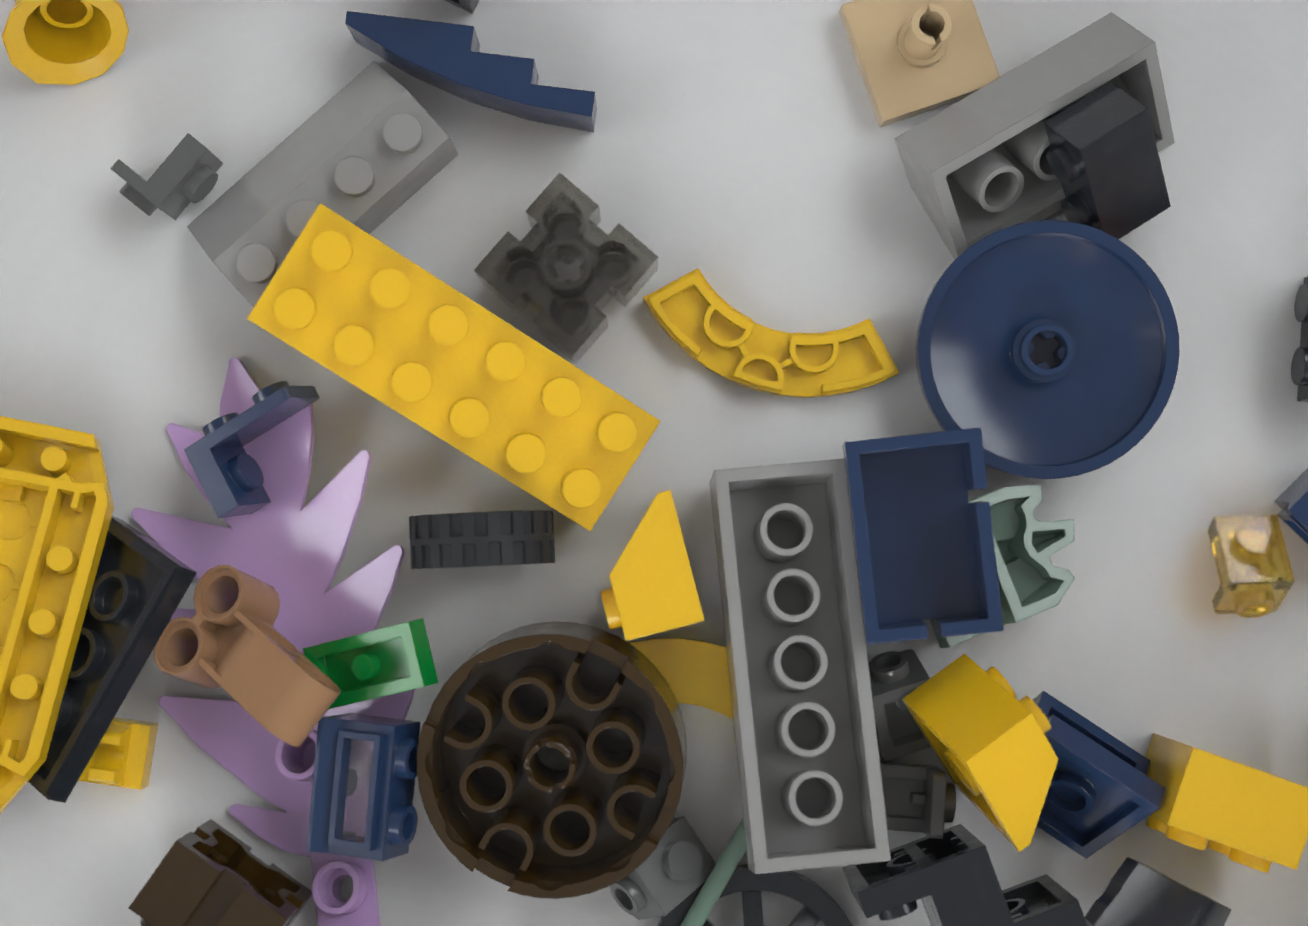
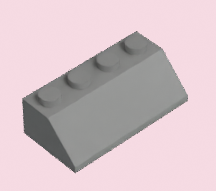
M1111 12L895 138L910 187L954 260L970 246L996 231L1020 223L1042 221L1062 209L1060 202L1065 198L1061 181L1053 173L1047 160L1046 153L1051 150L1044 122L1104 84L1111 82L1148 108L1158 152L1175 143L1155 41Z
M373 61L193 220L187 228L215 266L254 308L320 203L370 234L456 158L458 153L448 134L407 89Z

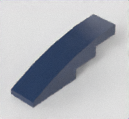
M347 11L345 24L356 43L410 76L468 102L519 118L594 132L597 111L594 91L537 85L538 72L535 59L479 52L480 43L474 26Z

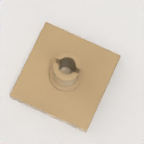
M854 0L843 4L840 8L839 14L880 128L960 101L1000 77L973 0Z

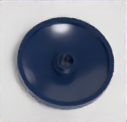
M1058 220L1031 221L1001 229L984 237L959 255L942 273L925 302L917 329L915 347L916 367L921 390L932 415L943 431L981 427L986 465L1009 474L1037 479H1061L1095 471L1117 460L1136 446L1155 425L1169 401L1177 376L1180 354L1177 320L1171 301L1159 278L1145 260L1122 241L1101 230L1084 224Z

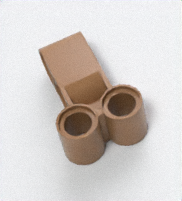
M217 565L202 575L195 587L193 600L197 613L192 619L178 617L169 621L153 649L154 661L161 671L205 688L222 687L266 730L282 741L294 747H300L341 693V690L273 627L280 608L279 595L274 587L230 565Z

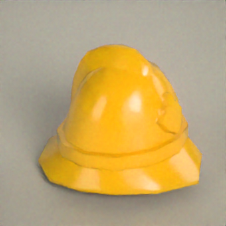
M15 0L14 7L9 13L1 37L11 64L35 83L76 85L101 76L108 71L124 53L129 27L123 5L117 0Z

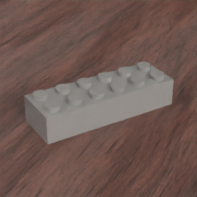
M845 458L714 470L709 485L748 869L754 874L891 861Z

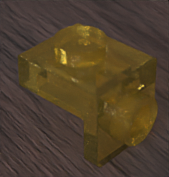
M1278 516L1213 517L1208 528V534L1220 580V586L1212 599L1214 612L1216 614L1237 613L1238 616L1243 618H1257L1277 611L1295 581Z

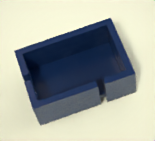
M981 427L844 442L842 445L846 465L866 644L928 639L927 625L922 621L927 619H934L935 630L941 637L1004 631L990 502L979 501L969 503L968 490L988 488Z

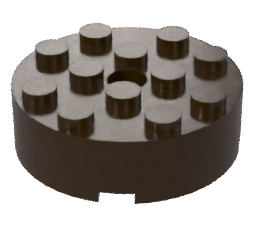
M558 621L534 623L505 632L476 650L442 686L431 706L426 721L423 723L417 750L419 791L429 821L438 837L454 857L471 872L476 869L487 877L509 886V892L523 896L560 899L586 895L622 880L646 861L658 847V843L673 819L681 797L687 763L686 730L680 707L668 682L657 667L633 645L612 633L586 624ZM543 746L560 750L566 758L569 757L570 759L569 769L559 771L548 768L541 762L537 751Z

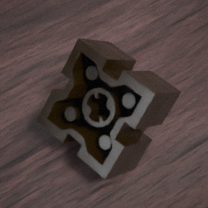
M210 819L200 825L194 833L189 832L176 840L129 906V909L142 918L140 921L141 926H291L312 896V891L272 863L269 866L250 853L252 849L250 846Z

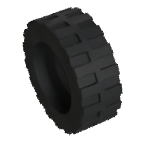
M553 511L465 512L409 516L411 569L555 563Z

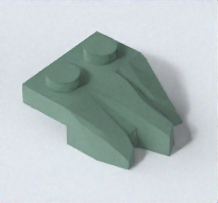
M1040 484L1004 487L970 499L969 503L979 501L990 502L1003 625L1018 623L1058 606L1075 577L1068 569L1054 566L1049 556L1075 541L1074 519L1041 522L1035 519L1033 510L1042 501ZM929 619L940 648H951L984 634L941 637L935 630L934 619Z

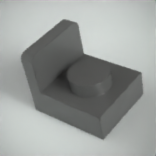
M912 649L901 652L889 651L875 656L868 662L877 743L885 762L930 748L929 742L902 700L930 679L922 663Z

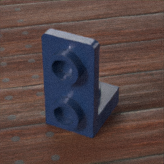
M287 381L271 384L253 395L252 400L255 405L239 415L238 413H229L209 422L202 429L205 436L184 449L218 518L252 514L271 502L263 487V473L257 462L246 453L243 446L317 401L320 397L314 386H289Z

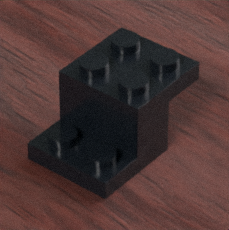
M961 824L945 829L943 839L928 838L926 836L891 849V861L853 864L842 867L850 891L866 918L879 915L880 920L887 921L903 917L918 908L916 900L921 899L931 926H1088L1078 899L1047 874L1002 890L986 846Z

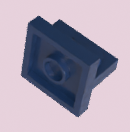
M1042 691L1033 701L1041 709L1051 725V729L1044 735L1055 752L1058 762L1038 819L1037 827L1087 859L1158 810L1165 787L1146 776L1151 760L1047 692Z

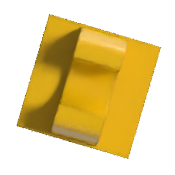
M114 717L78 781L139 790L148 787L158 723Z

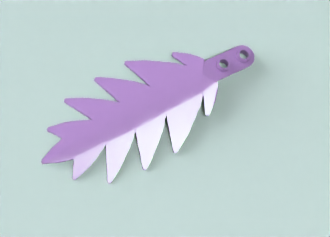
M236 357L229 360L220 402V417L229 413H238L239 415L255 405L252 397L260 391V388L243 362ZM313 403L243 446L246 453L259 465L264 477L263 487L271 502L252 514L223 518L231 528L142 508H134L131 512L132 518L137 521L160 547L197 572L195 578L198 581L209 569L217 565H230L273 586L279 595L280 601L279 614L273 627L303 654V648L376 630L393 592L405 555L403 547L394 545L330 589L344 558L362 504L372 456L368 451L361 450L304 507L314 447ZM170 423L166 431L183 467L210 503L184 451L185 448L205 435L175 423ZM177 608L170 621L178 617L192 619L197 611L196 609ZM415 689L328 709L322 717L354 713L405 720ZM161 696L158 701L160 707L169 714L198 747L257 795L286 811L238 804L232 805L229 810L233 817L259 838L283 851L304 857L311 856L313 875L312 896L316 904L318 926H381L373 860L332 853L306 852L318 723L300 747H294L266 730L237 701ZM351 739L349 768L358 771L359 783L356 792L353 795L346 796L343 830L357 832L358 836L365 837L374 742ZM350 876L353 880V893L351 898L346 901L341 895L340 887L343 880Z

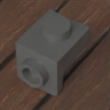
M187 133L148 181L120 159L110 169L126 181V184L119 192L145 214L151 216L159 208L176 220L191 202L198 203L211 192L218 180L216 172L224 163L192 135Z
M880 761L887 830L921 832L928 838L943 839L944 822L952 823L956 810L954 783H947L946 772L936 765Z
M680 816L672 819L668 829L658 843V847L650 857L625 878L612 884L610 890L618 905L638 920L666 916L707 880L716 863L686 818Z

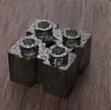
M559 172L525 211L532 227L527 235L519 241L507 231L474 269V272L483 285L518 315L528 304H531L538 310L540 314L533 321L537 331L576 364L609 327L607 316L602 312L604 307L613 297L626 307L657 272L658 256L620 223L607 235L597 226L601 222L599 205ZM577 259L583 263L579 266L581 275L579 279L574 282L568 279L563 283L556 281L558 274L554 265L561 260L563 263L570 265Z

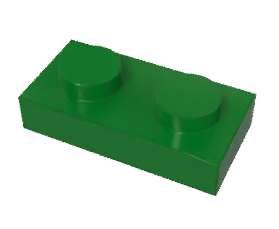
M423 618L303 648L304 655L341 690V693L329 709L439 683Z

